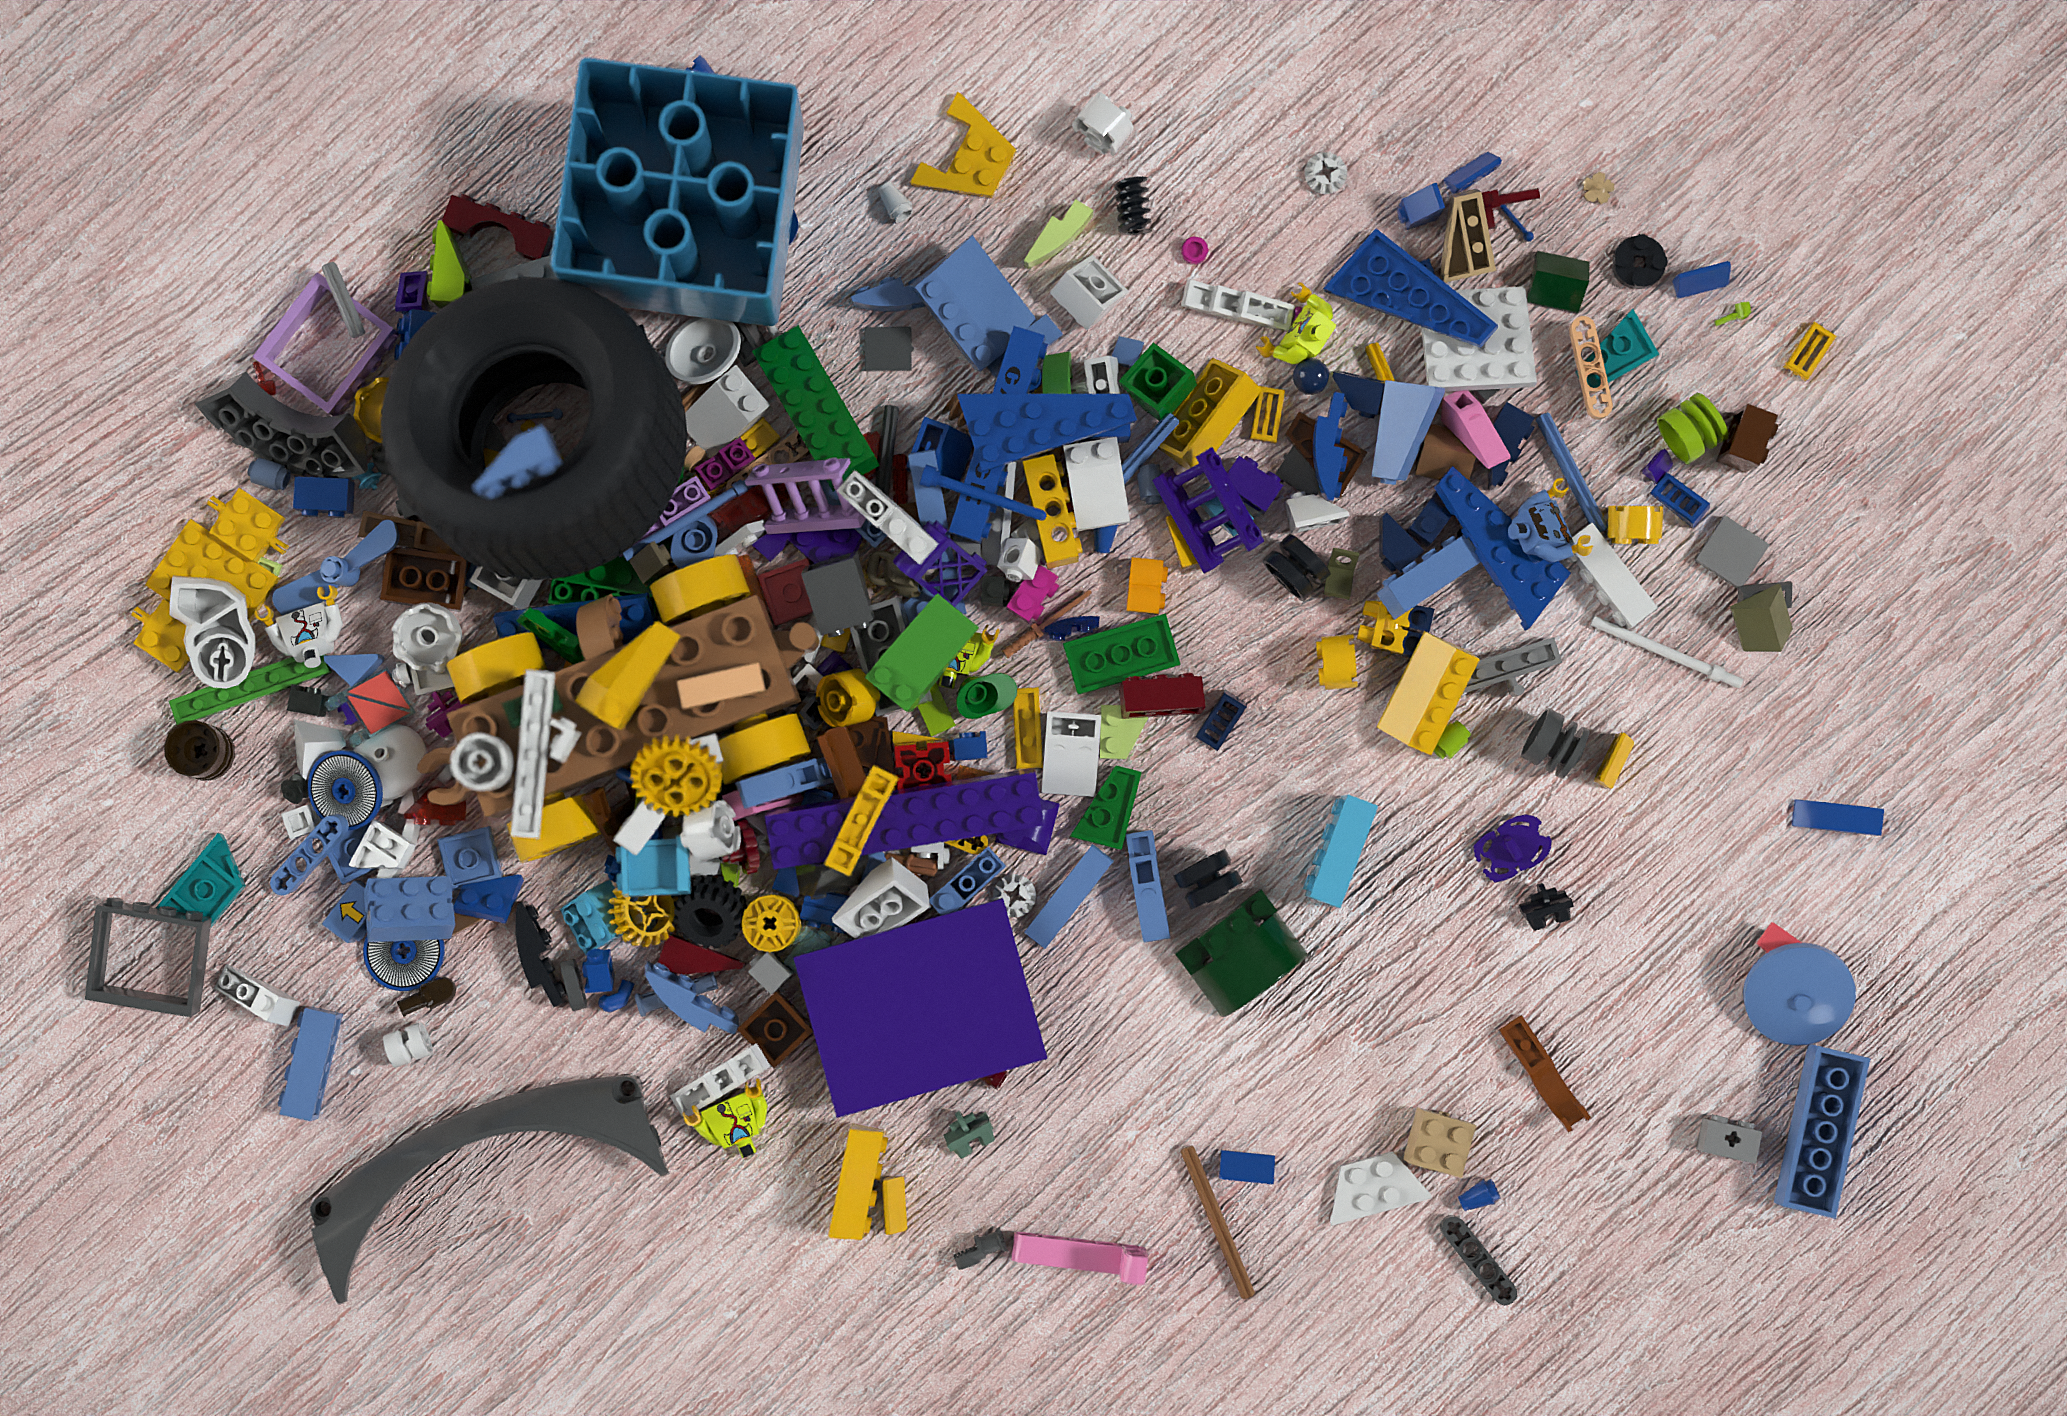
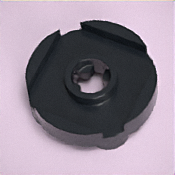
M1639 234L1625 239L1618 245L1612 257V270L1616 279L1625 287L1646 289L1653 286L1663 276L1668 259L1664 249L1655 239L1645 234ZM1633 257H1643L1645 268L1641 266L1634 267L1635 259Z

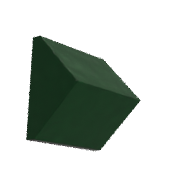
M1537 250L1527 294V303L1578 314L1589 284V261Z

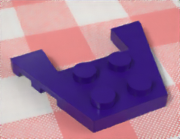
M854 528L766 534L753 543L752 546L765 559L771 562L790 543L814 564L858 551L863 537Z

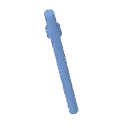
M738 480L731 485L732 488L634 544L622 555L626 561L632 559L652 541L656 543L661 542L734 498L738 497L740 499L749 493L748 490L757 485L747 486L745 480Z

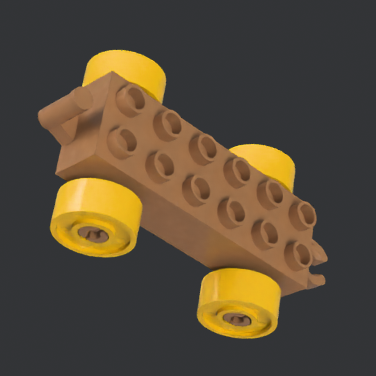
M734 554L695 563L668 574L651 584L650 590L664 626H674L669 629L679 634L681 638L623 730L608 724L574 700L588 678L629 644L555 672L554 689L561 708L551 712V719L560 721L561 717H564L575 723L576 727L574 730L581 734L566 761L561 762L550 756L552 752L550 745L556 735H561L563 731L550 724L540 837L538 839L511 836L512 821L506 824L520 863L534 861L561 852L602 835L582 800V796L586 793L567 799L564 793L615 774L619 768L628 769L632 767L637 752L643 751L645 743L652 746L654 738L662 743L664 735H667L670 741H674L675 735L678 734L680 741L684 742L687 736L690 737V740H694L733 728L735 734L718 741L723 759L720 763V773H722L724 785L755 777L810 754L811 750L797 714H790L769 720L767 715L802 702L790 669L807 653H812L818 648L819 637L813 627L807 623H797L791 631H774L764 602L757 595L747 598L751 593L737 556ZM532 632L512 635L481 645L453 658L446 664L460 703L474 704L447 714L457 745L450 748H437L428 752L418 763L417 770L423 774H430L442 764H451V756L459 742L472 734H487L503 740L513 754L514 767L511 778L497 789L490 791L473 790L457 780L456 784L449 789L439 788L431 791L428 794L430 802L440 805H453L468 799L473 793H476L485 817L500 818L513 813L521 724L514 725L508 705L515 703L514 711L518 710L519 704L524 697L527 669L548 671L535 634ZM751 664H760L766 691L683 709L677 681ZM482 757V761L478 762V766L484 768V765L487 764V759Z

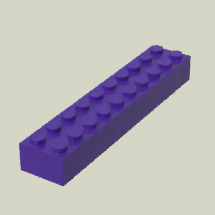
M1034 768L893 790L887 802H885L860 855L1044 826L1036 771ZM856 797L766 811L765 821L773 868L780 869L826 861Z

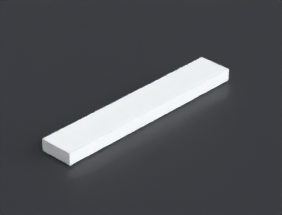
M526 670L511 836L538 839L540 837L555 672Z

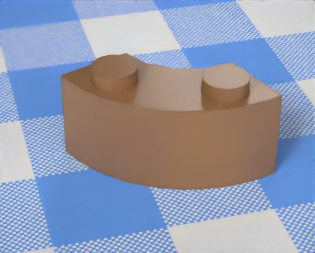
M612 594L582 605L578 609L576 617L577 633L585 660L623 646V635L619 628V621L622 619L620 615L621 606L619 601L615 597L613 598Z

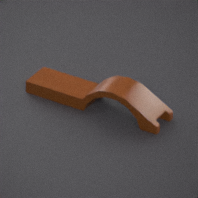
M1522 1015L1498 1030L1529 1075L1546 1105L1568 1133L1573 1130L1571 1126L1584 1118L1586 1121L1591 1119L1587 1110L1576 1099L1561 1078L1552 1059Z

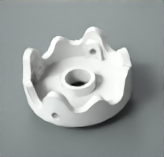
M419 603L411 606L399 616L392 628L394 636L393 653L395 657L408 663L414 670L440 671L446 667L450 660L455 658L461 648L462 630L453 613L439 604ZM422 630H431L435 634V641H425L422 637Z

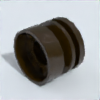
M198 720L184 721L171 730L164 744V755L168 765L177 773L201 781H212L224 776L232 767L235 758V745L230 735L223 729ZM203 748L205 751H207L206 756H204V754L201 753Z

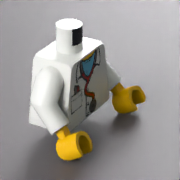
M329 585L330 594L327 597L323 587H318L317 589L318 596L326 600V604L321 602L277 617L276 623L272 620L274 616L273 610L268 606L264 605L268 611V615L265 618H261L257 610L254 612L255 617L265 623L266 628L264 629L273 646L284 655L293 656L296 662H304L305 666L309 668L319 666L321 663L320 656L331 653L334 650V641L343 627L338 603L334 602L338 591L332 585Z

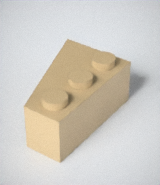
M1478 189L1450 195L1439 277L1445 283L1496 271L1482 193Z

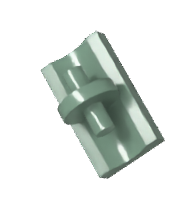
M960 1110L955 1112L957 1121L949 1125L951 1131L943 1135L950 1152L954 1151L960 1159L973 1152L969 1144L973 1139L978 1138L982 1146H986L995 1140L992 1132L993 1126L986 1111L976 1117L973 1112L966 1116H963Z

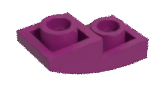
M739 437L720 449L715 456L696 467L694 472L707 490L711 492L746 468L756 458Z

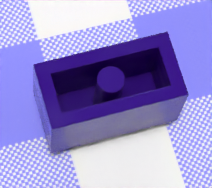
M1238 456L1227 474L1242 501L1264 515L1284 485L1279 483L1281 479L1270 471L1264 473L1258 469L1259 464L1250 457L1245 456L1243 459Z

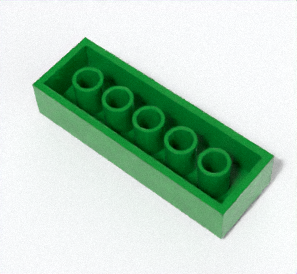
M799 325L752 351L815 461L827 460L829 458H849L851 463L842 475L844 482L854 470L864 475L879 466L874 453ZM825 479L832 492L836 491L832 480Z

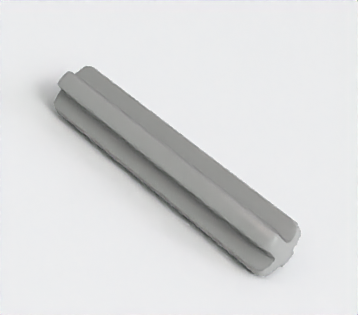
M329 262L323 265L322 271L350 336L357 338L364 335V327L337 264Z

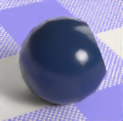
M1317 358L1304 359L1293 370V382L1296 388L1306 395H1315L1322 392L1328 383L1329 370Z

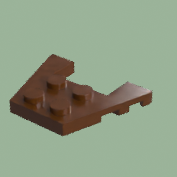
M873 715L865 722L847 726L861 765L872 768L874 765L895 775L888 718ZM825 723L821 731L831 728L832 726ZM818 740L814 743L811 753L806 756L804 762L824 757Z
M630 767V768H628V769H626V770L632 772V767ZM627 782L625 783L629 796L611 809L609 808L603 787L593 788L582 796L584 804L615 859L616 847H621V845L613 839L627 817L632 815L635 808L637 788H632V785Z

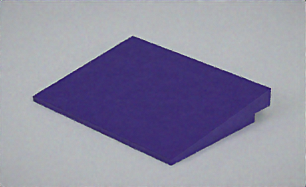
M1003 898L793 956L837 1118L1048 1059Z

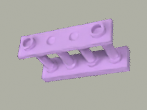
M829 458L820 461L773 465L759 464L755 466L745 480L747 486H762L772 510L771 516L764 524L767 534L861 528L866 517L837 492L844 483L842 475L850 465V459ZM819 480H832L841 505L832 506L828 504ZM808 481L818 507L809 508L805 506L796 482ZM773 483L785 484L795 509L782 508L772 485Z

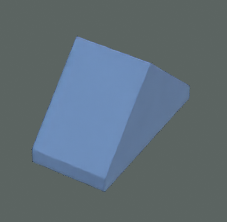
M380 654L324 656V662L351 687L355 688L363 684L384 662V656Z

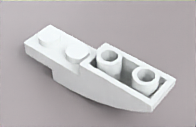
M856 470L837 490L873 525L887 534L918 564H922L939 544L920 527L919 523Z

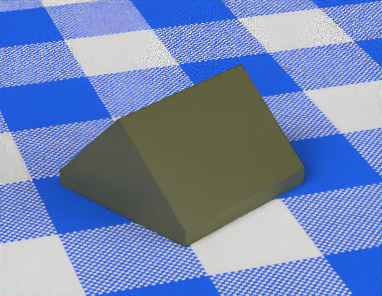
M1779 583L1730 606L1740 643L1745 652L1782 651L1793 628L1782 587Z

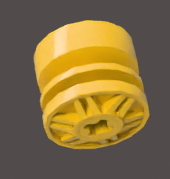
M776 894L761 896L752 901L744 911L742 918L743 934L749 944L758 950L773 952L785 949L793 944L801 933L803 924L800 918L801 912L797 905L785 896ZM767 917L769 919L774 917L777 919L775 922L776 929H766L767 921L765 919Z

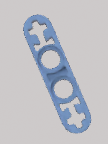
M340 814L326 816L272 876L270 885L274 893L283 896L297 890L348 832L349 825L344 816ZM337 822V831L331 832L327 836L325 833L329 832L333 828L332 823ZM315 838L323 843V850L320 853L313 849L312 843ZM298 857H302L306 861L305 871H300L296 867ZM292 874L294 877L289 878L288 881L286 882V886H287V887H284V888H283V887H282V884H283V880H282V879H283V878H286V877H288V876H290V875Z

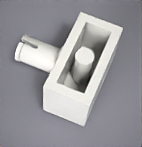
M1110 355L1084 360L1087 381L1071 384V394H1123L1122 386L1118 382L1120 380L1118 360Z

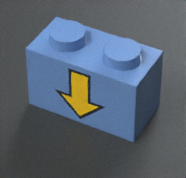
M354 880L322 923L323 926L346 943H354L356 940L359 942L367 933V915L365 913L364 901L366 884L361 880Z

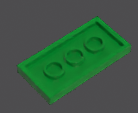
M1166 613L1063 643L1078 695L1122 683L1128 677H1142L1181 665Z

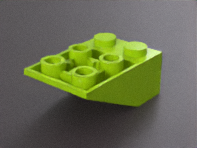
M438 220L437 228H434L432 233L435 253L430 257V270L433 271L432 281H429L427 285V295L441 310L455 299L473 290L470 283L472 277L454 233L443 221Z

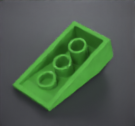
M937 593L881 656L865 678L906 712H912L980 627Z

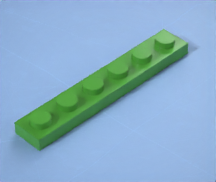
M326 654L320 656L321 663L314 668L306 667L304 662H296L291 657L249 672L247 677L236 686L229 688H213L209 686L169 700L176 725L184 721L200 720L291 688V684L299 685L332 673L331 668L324 662Z

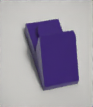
M427 271L400 274L395 302L396 312L405 314L411 309L431 312L427 299V285L429 282Z

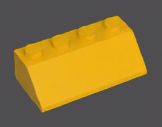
M1213 357L1197 377V386L1172 413L1179 420V424L1158 447L1160 451L1186 469L1199 464L1196 456L1213 447L1216 453L1262 391L1246 372Z
M1424 631L1376 727L1406 745L1432 755L1480 659L1472 652Z
M854 1123L850 1127L828 1238L862 1240L864 1233H870L872 1217H868L870 1206L875 1207L878 1191L873 1190L875 1179L880 1180L883 1164L878 1162L880 1153H886L889 1138L884 1137V1129Z

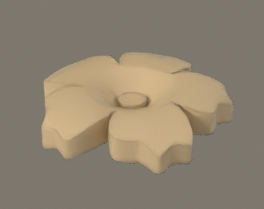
M1600 171L1594 174L1592 179L1586 177L1582 182L1583 190L1587 191L1584 195L1587 202L1591 201L1594 203L1597 200L1601 205L1607 203L1610 197L1609 193L1615 190V184L1610 179L1605 181V173Z

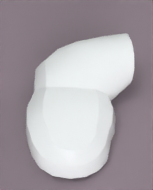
M173 575L169 615L186 625L184 644L194 674L203 683L213 688H229L240 684L247 677L253 665L256 652L255 633L248 620L246 595L226 581Z

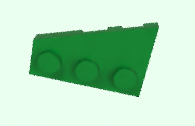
M1116 765L1070 837L1122 850L1142 772Z

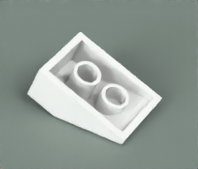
M735 365L720 377L685 412L687 432L699 447L707 452L706 455L712 458L720 449L738 439L760 419L768 416L773 409L737 365Z
M1117 437L1064 445L1077 531L1130 523Z
M891 857L866 876L833 916L832 922L855 939L903 926L930 907L927 884Z

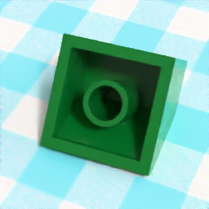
M1154 342L1118 381L1139 406L1159 422L1168 412L1173 413L1197 386L1194 372Z

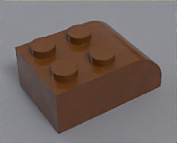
M395 547L392 551L386 553L380 600L387 603L409 606L419 603H434L447 608L449 611L460 612L462 610L469 561L456 555Z

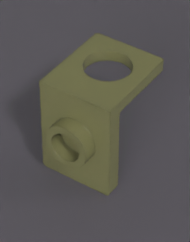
M1333 548L1327 566L1331 575L1325 580L1324 595L1350 599L1353 575L1359 558V552ZM1339 556H1346L1350 558L1351 561L1343 563L1338 561L1336 558Z

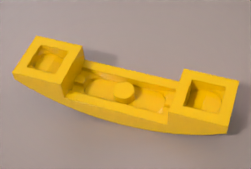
M873 765L845 819L825 865L850 876L862 852V848L898 780L897 776Z

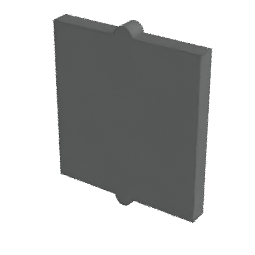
M865 327V346L862 348L863 352H865V371H912V352L914 347L912 346L911 327Z
M1293 446L1288 454H1284V461L1275 475L1298 491L1305 492L1306 495L1314 494L1317 496L1320 489L1315 470Z

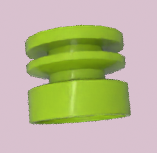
M1698 392L1692 395L1689 400L1680 403L1681 411L1677 408H1672L1657 418V425L1664 441L1674 455L1685 464H1689L1705 454V447L1712 449L1717 446V443H1722L1728 439V430L1722 416L1712 402Z

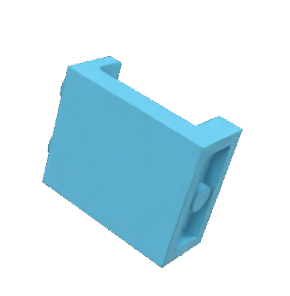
M676 836V839L648 840L636 856L622 846L616 847V861L621 863L622 874H617L618 891L622 890L624 897L691 894L689 848H685L682 845L681 836Z

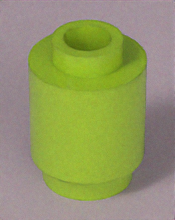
M1458 720L1448 723L1433 752L1441 759L1445 757L1451 759L1468 743L1471 733Z

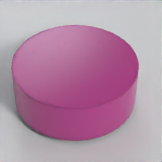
M1195 236L1185 240L1181 250L1183 259L1192 265L1202 263L1208 254V245L1205 240Z

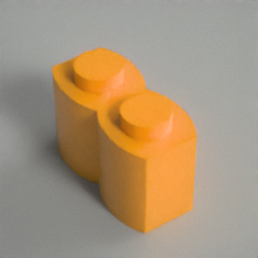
M1131 558L1126 612L1158 615L1159 609H1164L1166 593H1161L1162 582L1167 583L1168 567L1163 566L1164 560Z

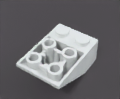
M1047 711L1042 793L1095 797L1101 715Z

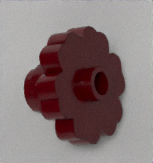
M736 820L734 825H739L741 831L740 847L737 851L718 858L721 863L733 864L738 862L743 873L746 875L757 873V868L760 866L759 848L754 831L750 828L748 820Z

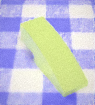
M1075 199L1062 221L1052 216L1024 259V266L1029 269L1058 254L1084 230L1092 219L1094 210Z

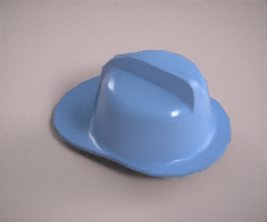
M705 515L674 533L671 545V558L679 569L713 558L717 542V527L714 520Z

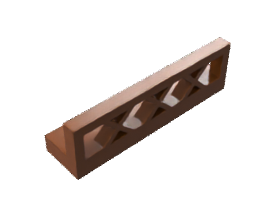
M847 726L831 727L820 731L817 740L840 799L856 797L866 780V775Z

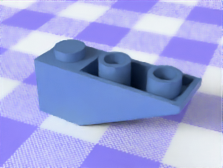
M540 426L515 437L474 485V490L482 497L493 498L503 492L502 490L508 487L521 486L527 483L531 477L538 474L546 475L554 471L555 467L562 463L551 435L543 426Z
M988 846L929 899V902L940 915L957 911L999 874L1006 865Z

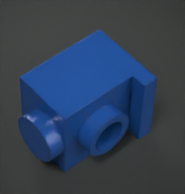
M980 731V737H975V732L959 733V738L950 739V756L955 755V761L988 759L986 731Z
M589 950L587 952V962H583L582 965L583 977L586 978L585 993L612 991L615 974L611 950Z

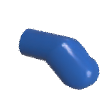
M622 979L617 993L609 996L602 995L599 998V1007L605 1012H613L625 1007L635 983Z

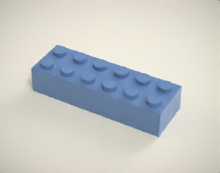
M1808 1044L1774 1203L1783 1207L1836 1219L1871 1058Z

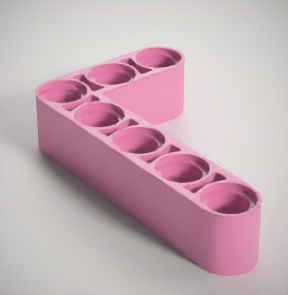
M1015 1232L1011 1260L1027 1264L1119 1274L1121 1282L1144 1285L1148 1253L1145 1247Z

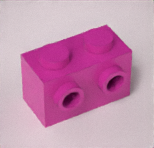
M1039 564L1033 580H1024L1006 606L1007 610L1028 624L1032 619L1037 621L1045 609L1042 606L1047 596L1052 598L1060 586L1056 583L1058 576Z

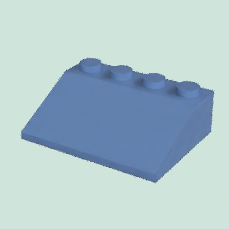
M973 235L969 236L909 285L972 367L980 372L1007 349L1014 326L1028 329L1037 320Z

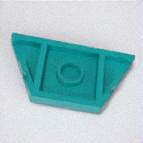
M222 833L216 834L156 908L160 909L162 906L176 908V912L182 913L199 911L203 913V916L211 917V928L246 887Z

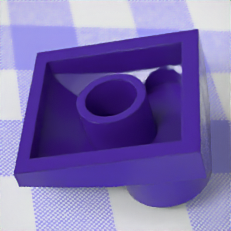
M1040 798L1044 826L997 833L995 842L1047 855L1060 803Z

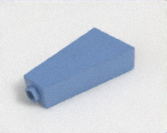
M1385 380L1372 477L1381 478L1380 483L1396 485L1397 480L1406 481L1443 398L1445 388Z

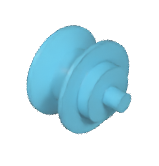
M369 463L367 464L368 470L366 473L351 477L352 480L359 479L361 481L359 489L372 488L376 490L378 488L376 484L380 481L379 478L382 474L381 472L374 473L372 469L375 464Z

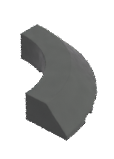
M247 372L227 380L195 403L196 407L218 430L222 428L234 438L232 441L237 446L240 444L254 452L253 456L256 458L260 457L284 465L292 474L304 476L307 473L318 476V478L338 476V478L343 479L366 473L368 470L365 435L350 413L334 417H322L297 411L269 395Z

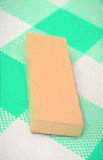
M759 663L677 681L683 709L766 691Z

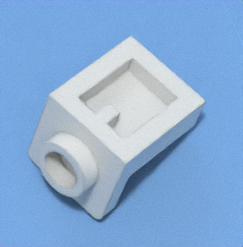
M809 663L805 667L801 664L791 674L796 687L808 677L807 684L815 692L819 681L823 678Z
M561 717L560 721L552 718L550 724L563 732L561 735L557 734L550 745L552 750L550 756L558 761L565 762L581 733L574 730L576 727L575 723L564 717Z
M944 842L911 847V852H917V858H933V853H938V869H944V864H949L950 848H945Z

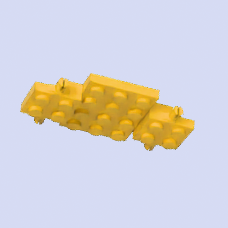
M238 488L232 499L226 504L215 496L210 497V500L213 502L208 500L207 505L219 512L218 519L210 531L196 521L189 519L145 584L165 599L161 601L156 610L151 614H148L138 606L134 609L136 612L132 611L131 613L132 617L144 623L141 632L133 644L177 673L182 672L190 658L186 653L184 644L186 625L169 615L173 575L212 578L229 582L246 595L248 620L250 623L255 617V610H260L281 579L257 562L261 557L265 556L270 547L282 555L286 551L278 545L288 550L289 545L276 538L278 530L286 518L241 488Z

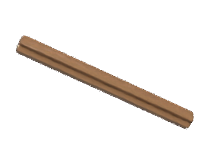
M1193 1145L1187 1146L1181 1150L1182 1157L1242 1299H1248L1255 1295V1291Z

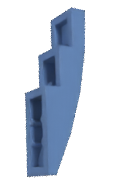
M935 449L910 453L908 458L921 528L928 520L933 523L937 520L947 528L948 532L946 535L950 538L942 487L937 485L936 487L931 486L927 488L919 485L926 464L936 467V471H938ZM950 546L943 552L942 562L954 561L953 550Z
M1092 844L1024 933L1046 949L1114 860Z

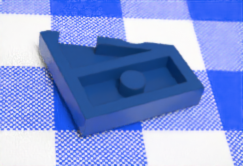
M517 874L463 885L454 903V912L505 924L524 882L522 875Z

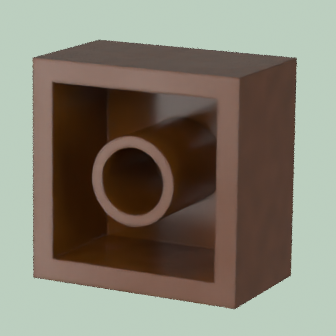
M1746 404L1735 411L1728 427V439L1723 441L1716 462L1744 473L1756 468L1760 463L1764 464L1769 454V449L1766 448L1768 441L1774 438L1778 430L1779 424L1775 423L1778 415L1751 404Z
M778 990L739 1026L737 1031L752 1046L757 1043L768 1063L773 1068H776L813 1032V1028L801 1012Z

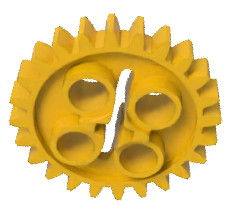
M678 734L675 735L674 741H670L667 735H664L662 743L654 738L652 746L645 743L643 751H638L636 759L633 760L631 778L633 779L632 788H638L637 797L645 796L644 805L651 802L654 803L653 811H656L659 807L663 808V815H666L669 810H673L675 817L678 816L679 811H683L686 816H689L690 809L697 813L701 805L708 808L710 800L715 801L716 794L720 791L722 773H720L721 764L716 763L717 756H708L709 747L700 749L701 741L699 740L694 744H690L689 736L685 738L684 742L680 741Z

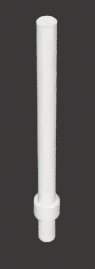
M1594 616L1590 623V626L1706 674L1708 679L1715 682L1722 681L1736 688H1740L1743 683V678L1726 672L1724 667L1713 664V666L1597 616Z

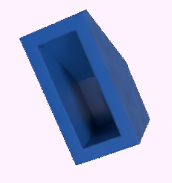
M1437 182L1403 198L1399 204L1400 208L1397 209V214L1401 224L1405 223L1407 230L1437 221L1445 209Z

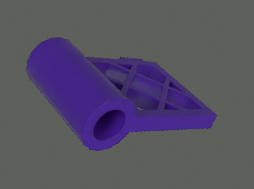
M928 520L922 529L939 544L923 563L918 564L903 549L892 561L904 574L917 581L934 596L938 593L955 607L988 571L985 567L987 562L976 552L970 555L946 535L948 532L947 528L939 521L935 520L933 523ZM950 546L956 551V561L942 562V554ZM973 565L978 569L971 577H961V566ZM957 566V578L943 580L942 568ZM938 568L939 581L927 582L922 578L928 569ZM957 584L958 592L949 600L943 594V586Z

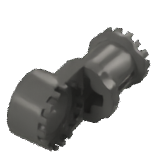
M999 1227L995 1229V1232L982 1237L974 1236L977 1247L969 1248V1250L965 1249V1253L961 1251V1254L958 1252L953 1256L958 1270H962L980 1263L988 1254L999 1250L1003 1252L1008 1250Z

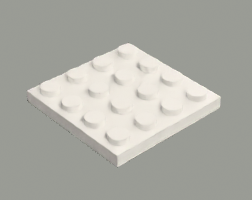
M1525 286L1455 290L1498 324V329L1481 348L1421 327L1428 386L1445 388V392L1536 386L1537 379Z

